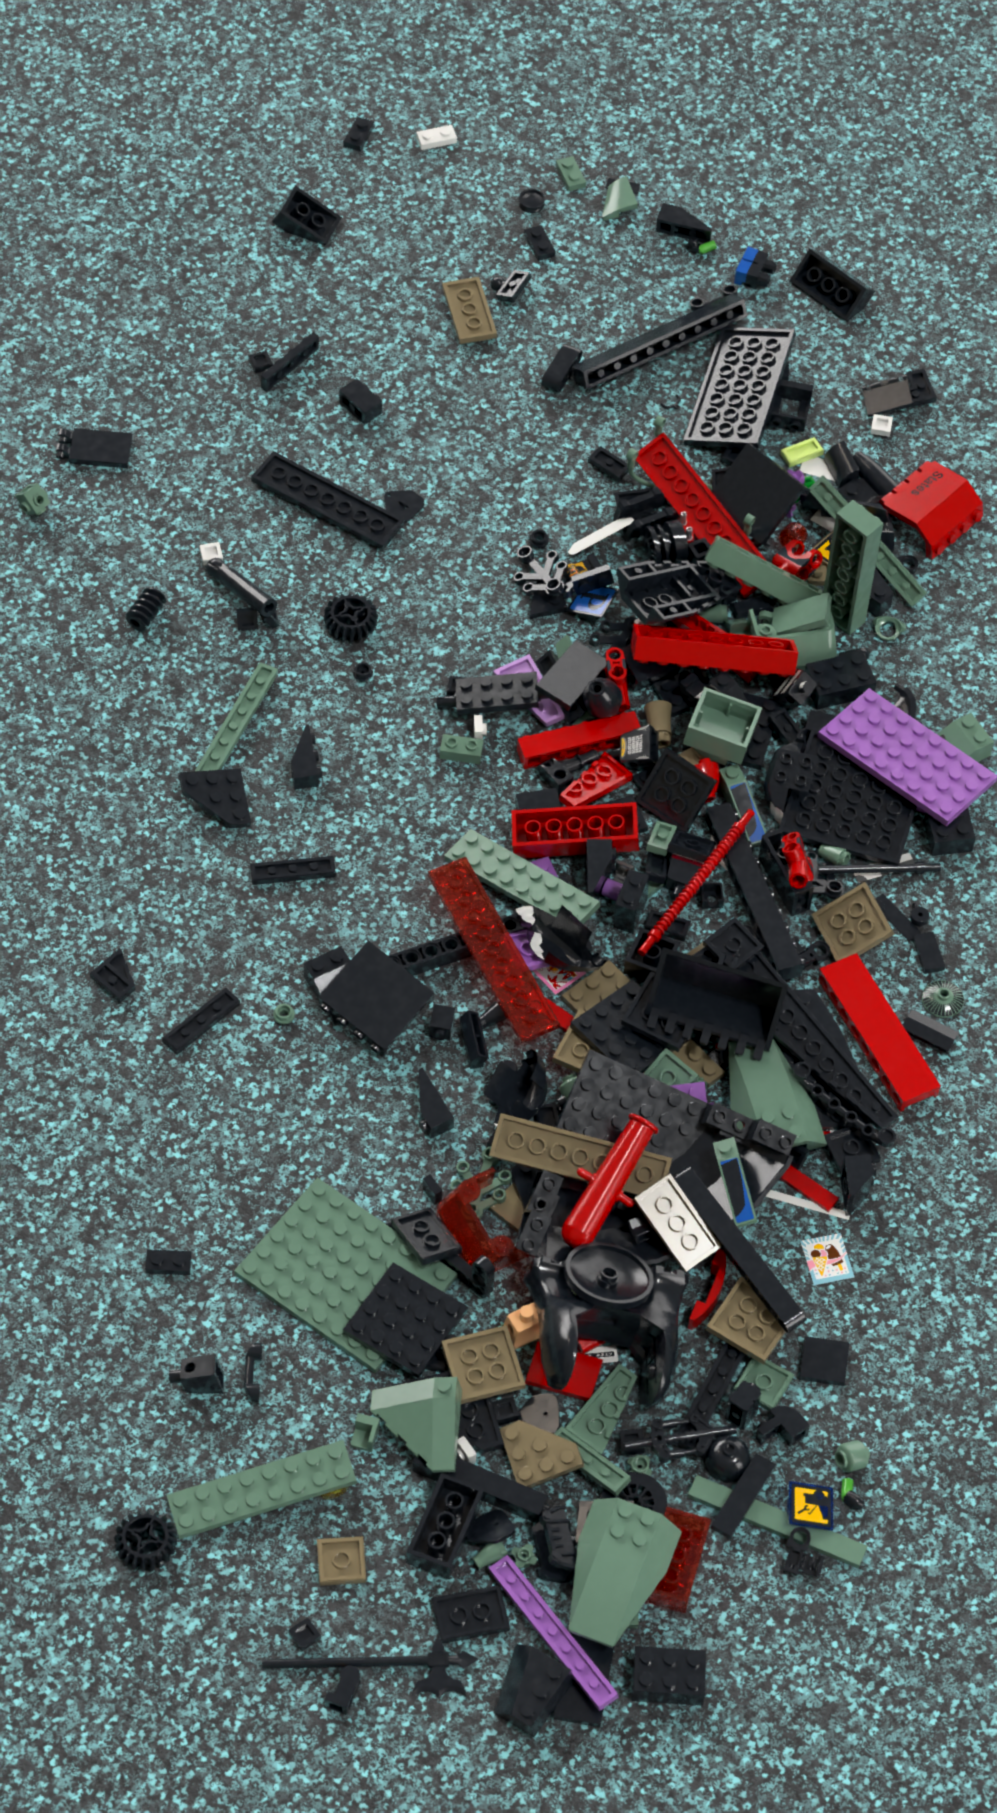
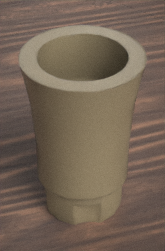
M664 700L651 701L644 706L647 723L659 733V749H664L671 745L672 705Z

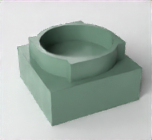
M704 687L687 728L683 744L693 747L700 755L710 758L714 762L726 765L727 762L732 761L741 765L760 717L762 707Z

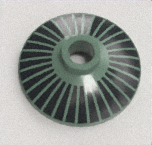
M934 981L923 990L922 1004L930 1014L940 1018H949L957 1015L962 1010L964 995L957 985L949 981Z

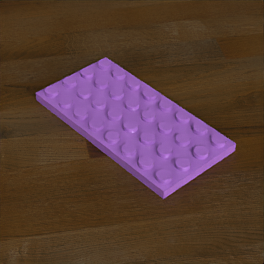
M870 688L818 732L817 737L945 826H948L997 781V775Z

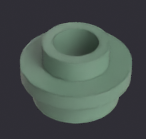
M280 1004L274 1009L273 1017L279 1024H289L293 1021L295 1012L290 1005Z

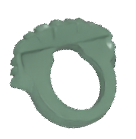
M878 616L873 620L876 635L884 641L895 640L901 632L906 630L905 623L894 617ZM886 622L895 625L896 633L891 637H885L880 633V627Z

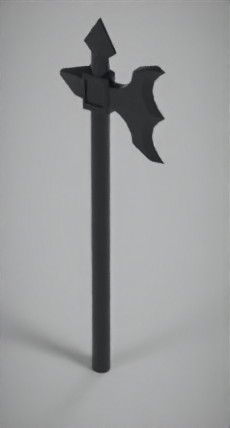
M436 1637L432 1652H428L427 1656L262 1659V1669L345 1667L349 1665L354 1667L428 1665V1668H432V1672L424 1680L417 1681L412 1691V1699L418 1693L424 1691L432 1692L438 1698L448 1691H458L466 1697V1690L461 1681L451 1678L446 1673L445 1668H449V1665H459L464 1669L480 1659L465 1651H462L459 1655H449V1652H444V1646L440 1638Z

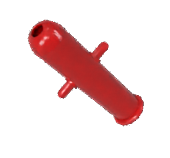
M630 1113L629 1122L597 1172L592 1174L584 1168L577 1169V1175L588 1181V1186L562 1226L561 1236L566 1244L576 1248L582 1244L593 1242L615 1202L619 1201L627 1207L634 1205L633 1199L623 1194L624 1191L622 1189L653 1134H658V1128L639 1115Z

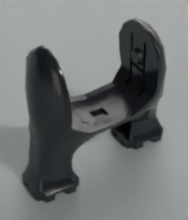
M542 1256L534 1258L531 1262V1269L526 1270L523 1275V1282L530 1291L538 1312L541 1364L547 1385L557 1390H562L567 1386L577 1357L578 1338L601 1340L630 1349L641 1365L638 1390L640 1402L648 1408L658 1405L668 1391L676 1372L679 1350L678 1315L682 1295L689 1283L688 1275L685 1274V1271L676 1269L673 1272H668L664 1270L663 1266L655 1265L650 1267L654 1284L649 1298L635 1308L612 1310L593 1305L573 1293L564 1277L566 1260L553 1262L551 1257Z

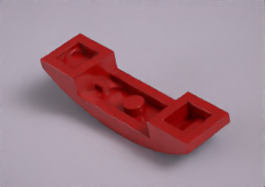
M721 1248L717 1250L711 1266L710 1273L716 1275L706 1303L696 1301L689 1318L688 1329L690 1330L695 1329L705 1321L720 1298L726 1271V1255Z

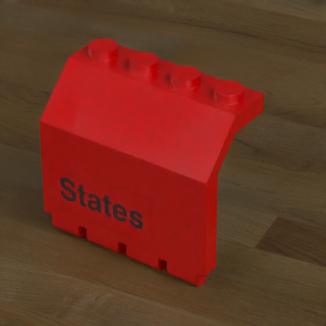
M926 461L880 500L881 505H883V508L888 513L917 529L926 543V557L930 560L942 554L944 549L953 544L958 537L966 533L972 525L979 522L983 517V502L969 481L936 461L932 463Z

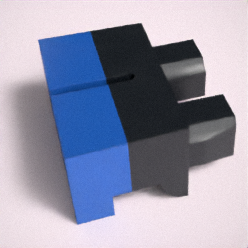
M748 246L736 269L734 284L742 285L744 282L751 284V287L755 290L758 285L768 287L771 275L764 272L774 275L777 262L769 260L768 253Z

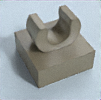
M821 563L817 570L807 579V582L813 586H824L827 566Z

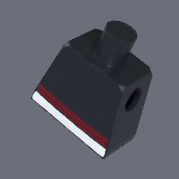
M672 853L666 882V889L672 891L671 899L675 901V898L679 897V893H682V890L685 889V886L688 885V882L691 881V878L694 877V874L697 873L704 862Z

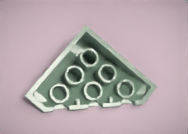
M434 1377L372 1390L370 1411L376 1418L380 1416L386 1422L385 1426L396 1437L400 1436L407 1442L405 1444L406 1447L417 1458L421 1456L427 1462L426 1466L430 1471L455 1472L462 1388L457 1377Z

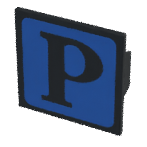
M605 586L578 596L576 594L567 612L577 613L581 619L594 622L595 617L603 618L619 589Z

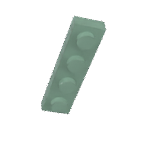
M561 1426L554 1433L577 1444L585 1467L579 1470L614 1496H617L630 1483L631 1477L564 1427Z

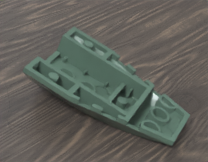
M772 1040L769 1052L764 1050L760 1061L753 1059L755 1047L746 1045L744 1054L740 1056L735 1054L738 1042H728L730 1109L753 1120L762 1119L797 1135L792 1147L804 1145V1147L811 1150L827 1146L815 1105L801 1083L794 1078L793 1069L775 1040ZM738 1121L736 1126L738 1129L741 1130L743 1128L742 1122Z
M620 1498L594 1499L578 1539L568 1632L613 1648L630 1625L632 1619L641 1610L645 1601L651 1596L660 1580L666 1575L682 1531L664 1515Z

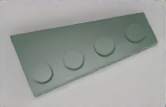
M619 1363L565 1429L603 1455L637 1381V1375Z

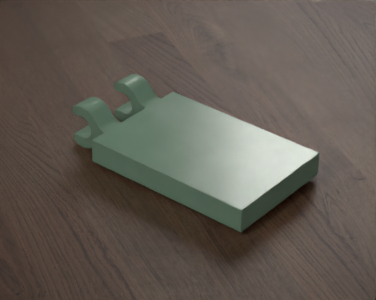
M827 592L776 607L774 612L763 610L759 612L758 618L759 620L765 618L763 624L773 626L777 635L808 631L828 625L832 597Z

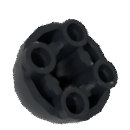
M602 677L588 682L582 694L585 710L590 716L596 718L615 716L619 712L623 700L622 691L618 685L612 680Z

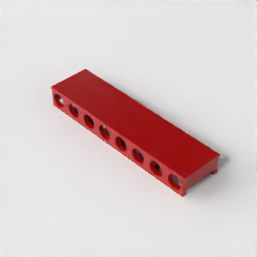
M855 953L820 968L819 983L900 1112L904 1111L905 1107L928 1097L938 1096L939 1089L941 1088L940 1083L858 954Z

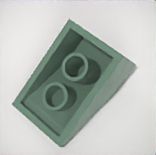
M972 713L954 720L937 733L939 736L944 735L947 742L977 762L991 756L994 741Z

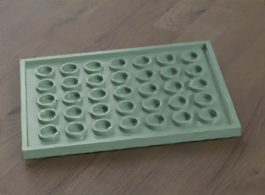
M318 1177L234 1270V1275L374 1373L387 1360L343 1334V1329L391 1264L394 1262L444 1293L458 1277V1273L440 1261L422 1265L394 1229Z

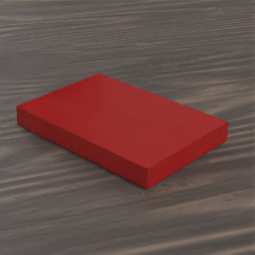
M538 1342L525 1384L588 1401L593 1395L603 1360L577 1352L573 1372L567 1386L562 1390L553 1389L547 1385L544 1377L540 1343Z

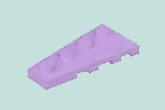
M530 654L493 670L494 675L537 672L538 682L542 679V675ZM541 699L539 708H529L546 727L565 719L559 705L551 699Z

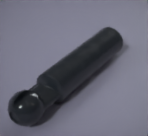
M212 558L208 561L206 565L208 574L219 580L224 587L258 613L268 617L275 612L277 601L234 568L227 566L220 558Z

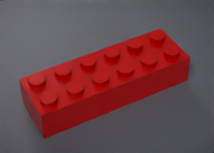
M636 802L511 810L513 853L522 858L583 855L586 851L587 839H612V847H616V852L639 851Z

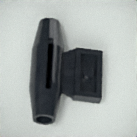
M859 451L853 455V458L859 468L858 475L860 478L852 479L838 489V492L847 501L868 502L874 496L887 495L898 483L879 463L862 451Z

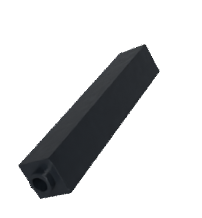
M415 1456L412 1471L438 1482L441 1472L430 1471L426 1466L427 1462L421 1456L418 1458ZM456 1457L455 1472H442L485 1488L484 1502L536 1524L540 1522L539 1517L542 1513L550 1509V1505H548L549 1495Z

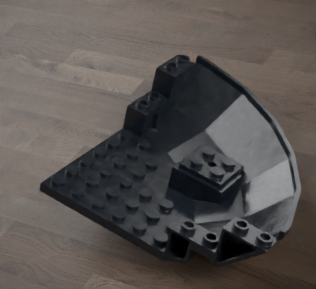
M591 1049L588 1050L556 1124V1128L615 1143L629 1122L630 1113L645 1118L658 1128V1134H653L644 1151L672 1158L669 1170L671 1175L689 1165L733 1222V1215L713 1143L732 1137L735 1138L755 1210L790 1167L793 1156L789 1155L797 1136L762 1119L753 1120L716 1102L706 1103ZM738 1121L742 1122L743 1128L741 1130L738 1129L736 1126ZM544 1169L537 1170L531 1187L532 1195L521 1217L515 1248L533 1255L535 1258L542 1256L551 1257L553 1262L566 1260L574 1248L566 1244L562 1239V1226L587 1188V1182L556 1175ZM623 1192V1194L630 1197L631 1199L637 1197L636 1195ZM540 1200L545 1204L542 1209L537 1205ZM619 1201L615 1202L593 1241L612 1243L627 1248L640 1256L647 1265L660 1263L673 1257L659 1236L638 1244L635 1243L626 1223L630 1219L643 1215L635 1202L632 1207H627Z

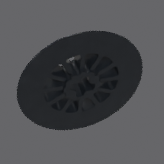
M626 1472L631 1477L630 1483L623 1489L627 1491L628 1495L621 1491L618 1496L625 1501L635 1500L638 1502L637 1505L665 1516L668 1506L667 1496L660 1483L644 1473ZM630 1488H636L634 1494L631 1492ZM603 1489L601 1499L616 1498L608 1490ZM639 1489L643 1490L641 1494H637Z

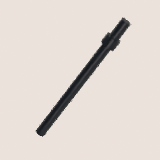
M924 861L899 865L817 866L818 874L892 872L924 874L925 872L941 871L940 863H924Z

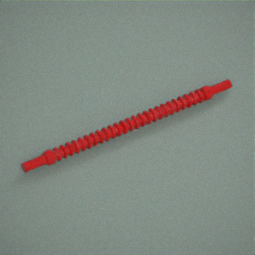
M748 809L739 822H735L732 825L729 833H726V837L722 838V841L719 842L713 853L704 861V864L694 874V877L691 878V881L688 882L682 893H679V897L675 898V901L672 902V905L669 906L663 917L649 931L648 938L638 949V953L641 956H644L652 945L661 939V936L668 930V927L671 926V923L674 922L680 911L687 906V903L690 902V899L693 898L699 887L702 886L712 871L715 870V867L718 866V863L721 862V859L724 858V855L740 838V835L745 831V826L755 815L753 810Z

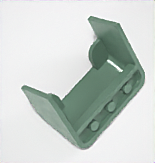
M749 609L747 620L750 621V635L794 640L799 652L797 669L805 670L807 663L837 657L835 624L831 610L828 625L815 628V630L777 635L773 626L769 624L757 625L753 609Z

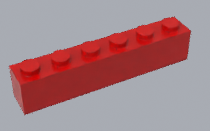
M635 711L623 712L611 717L589 722L584 721L577 725L564 726L560 729L546 730L539 734L525 735L517 738V752L525 770L537 767L551 757H554L559 762L573 758L575 754L580 755L588 752L591 749L601 752L620 747V736L641 726Z

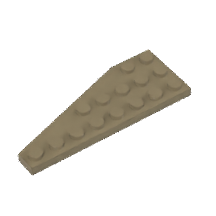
M608 960L599 970L593 971L562 994L561 1000L575 1013H577L578 1009L586 1012L630 982V980ZM691 1039L681 1047L679 1052H672L695 1071L699 1077L704 1078V1081L707 1082V1088L724 1077L725 1071Z

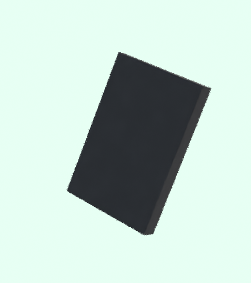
M431 1207L391 1219L392 1227L422 1265L462 1253V1246Z
M500 1585L431 1598L438 1634L442 1644L510 1631Z

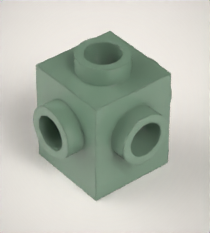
M38 483L27 485L15 495L20 503V508L27 515H40L46 510L45 507L51 503L47 498L48 494Z

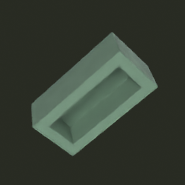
M443 734L440 759L480 764L484 740Z

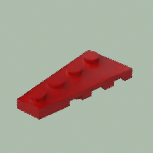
M604 752L598 761L595 760L591 767L580 775L577 781H573L560 794L559 801L566 807L585 806L630 782L633 774L607 752Z

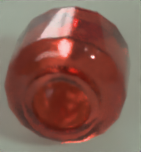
M798 522L788 523L779 534V541L783 547L795 539L805 543L808 538L806 528ZM798 544L794 547L793 551L798 550Z

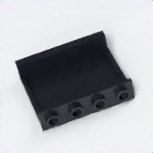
M747 442L712 493L742 531L744 530L745 524H743V520L749 513L755 516L756 520L752 525L750 534L753 537L751 541L759 547L764 545L769 548L771 545L767 541L800 495L803 494L807 497L811 490L758 448Z
M368 940L319 996V1007L325 1013H332L337 1017L336 1021L341 1026H348L352 1029V1033L356 1038L361 1041L363 1039L370 1044L369 1047L375 1053H382L385 1056L387 1049L426 1004L429 1005L434 1000V992Z

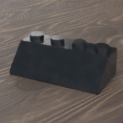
M810 248L790 279L792 283L845 321H849L864 309L875 293V290L820 251Z

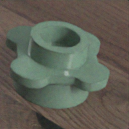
M637 1455L628 1459L627 1463L630 1465V1472L644 1473L649 1476L652 1474V1470L649 1468L650 1458L648 1456Z
M525 1544L524 1547L520 1548L514 1547L511 1550V1555L515 1557V1565L519 1569L527 1568L537 1563V1557L533 1554V1546L531 1544Z

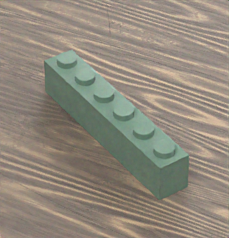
M716 535L705 555V560L708 561L707 564L709 566L725 570L724 573L726 575L742 579L745 585L759 588L760 592L766 596H775L778 598V602L783 605L822 594L821 589Z

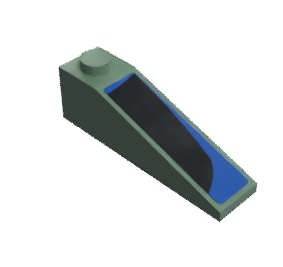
M735 764L719 769L720 780L718 786L726 802H730L732 808L736 809L739 820L748 809L754 811L755 815L745 826V837L747 841L751 842L752 847L760 845L762 835L766 833V830L739 765Z
M732 1137L713 1143L735 1225L740 1228L757 1223V1217L735 1138Z

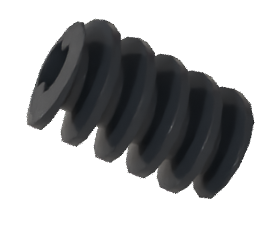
M153 587L145 588L134 605L126 613V620L129 625L139 632H144L146 626H149L150 621H153L155 618L154 615H157L159 610L162 609L163 604L166 603L165 595Z

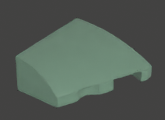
M627 176L614 181L608 186L602 214L603 221L618 218L620 212L637 209L638 203Z

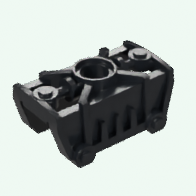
M653 487L650 492L630 500H620L613 516V521L629 517L634 519L630 525L619 530L627 542L635 537L640 538L646 526L653 527L655 524H659L663 527L665 522L678 519L677 513L669 506L664 493L659 487ZM661 506L665 507L661 512L653 513L654 509Z
M565 1505L545 1510L539 1517L540 1522L535 1524L529 1531L530 1539L534 1540L540 1566L538 1575L542 1580L569 1583L573 1576H575L577 1551L575 1550V1538L571 1533L570 1519L566 1517Z

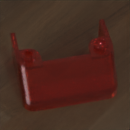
M492 1167L459 1184L438 1204L436 1215L462 1246V1253L459 1255L463 1260L472 1266L473 1262L483 1255L493 1263L495 1272L530 1254L515 1248L516 1246L507 1236L499 1235L490 1239L470 1205L471 1202L478 1199L481 1189L492 1184L495 1169Z

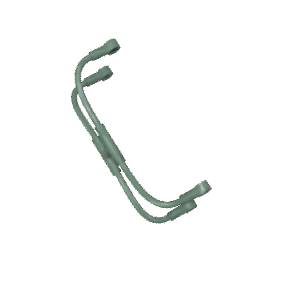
M660 415L656 417L653 423L655 426V438L662 433L663 426L666 423V419ZM630 448L626 455L630 476L650 488L656 487L655 484L638 477L634 473L633 469L639 451ZM703 481L712 492V485ZM749 513L743 520V524H745L743 532L747 537L751 534L752 525L756 520V517Z

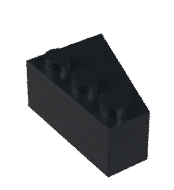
M875 568L867 611L875 617H880L891 608L894 592Z

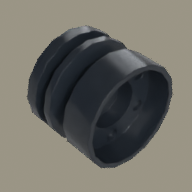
M680 520L665 522L663 529L659 524L644 528V547L649 561L662 564L663 561H669V558L674 563L688 559V541Z

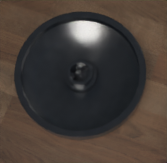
M591 1242L582 1244L569 1253L564 1265V1277L573 1292L583 1300L606 1309L626 1310L643 1304L649 1298L654 1284L652 1271L640 1256L627 1248L612 1243Z

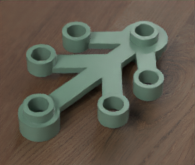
M491 1147L485 1148L482 1152L483 1165L477 1181L470 1172L468 1162L460 1161L456 1165L457 1173L464 1178L473 1192L471 1200L464 1192V1185L461 1180L455 1179L450 1184L451 1192L456 1194L463 1204L461 1213L468 1222H477L483 1216L484 1210L497 1203L505 1202L506 1192L498 1187L512 1182L511 1172L509 1170H502L499 1173V1177L487 1183L491 1167L499 1162V1159L487 1156V1154H490ZM461 1167L467 1168L465 1170H460ZM503 1176H509L507 1179H502ZM456 1185L461 1186L458 1189L453 1188ZM494 1190L492 1197L481 1201L483 1195ZM498 1194L503 1195L501 1198L496 1197Z

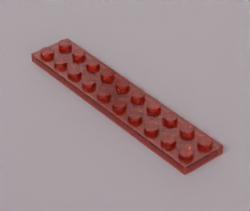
M463 857L428 871V878L520 1043H525L559 1029L560 1023L468 859Z

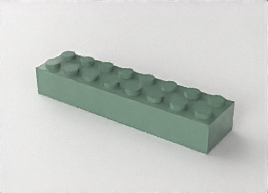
M854 500L836 513L823 594L829 592L832 597L830 610L834 624L848 635H851L866 621L883 529V522Z

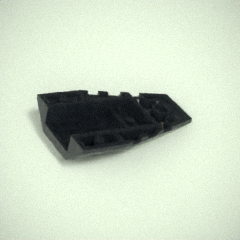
M645 561L617 567L616 570L621 599L644 625L694 616L741 590L743 586L736 578L726 575L724 573L725 570L709 566L707 564L708 561H696L695 564H690L688 561H681L680 564H672L671 561H663L662 564H656L655 561Z

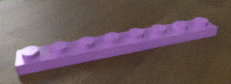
M506 1555L490 1566L489 1572L559 1661L572 1670L574 1680L600 1711L619 1698L616 1690L510 1557Z

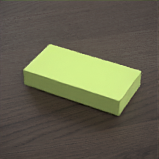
M815 437L780 450V455L789 468L824 454L823 448Z

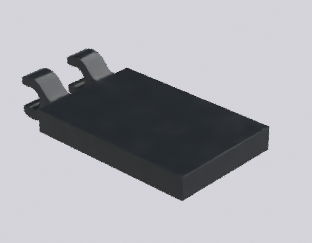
M65 428L59 429L60 437L56 447V458H67L71 464L128 469L133 439L132 433L74 428V431L70 432ZM71 443V448H69L65 444Z

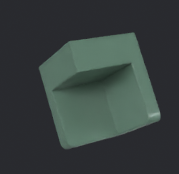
M358 1413L355 1420V1431L351 1440V1447L372 1452L380 1429V1419Z

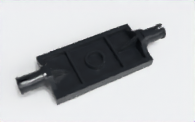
M537 672L456 679V693L450 696H436L437 709L455 707L457 715L539 708L541 699L549 698L535 690V686L538 683Z

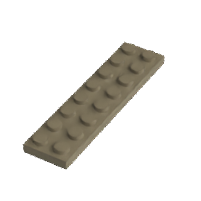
M501 1113L489 1157L537 1170L544 1169L556 1175L588 1183V1181L577 1175V1169L584 1168L592 1174L596 1173L615 1143ZM644 1151L622 1190L625 1193L638 1196L669 1174L672 1158Z

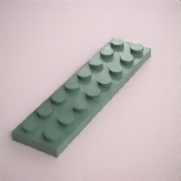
M472 829L444 855L445 861L513 900L524 906H535L555 917L563 905L584 924L601 907L600 901Z
M340 1440L168 1494L167 1499L179 1539H183L355 1485L357 1480L344 1440Z

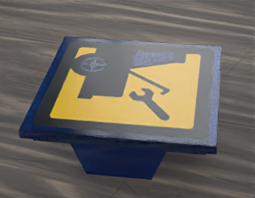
M789 1481V1497L787 1499L789 1524L833 1531V1487Z

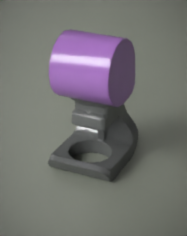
M617 859L616 874L613 879L608 878L602 889V895L617 901L629 869L635 871L634 866Z

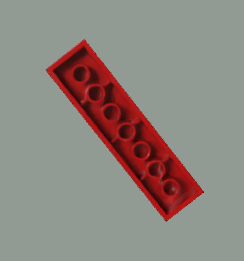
M633 624L630 646L633 659L639 663L653 661L660 665L673 663L680 667L693 665L700 669L713 667L720 671L733 669L740 673L754 671L760 675L774 673L780 677L795 676L799 653L792 639Z

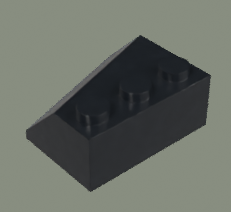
M516 1644L495 1714L534 1738L573 1684L572 1670L533 1646Z

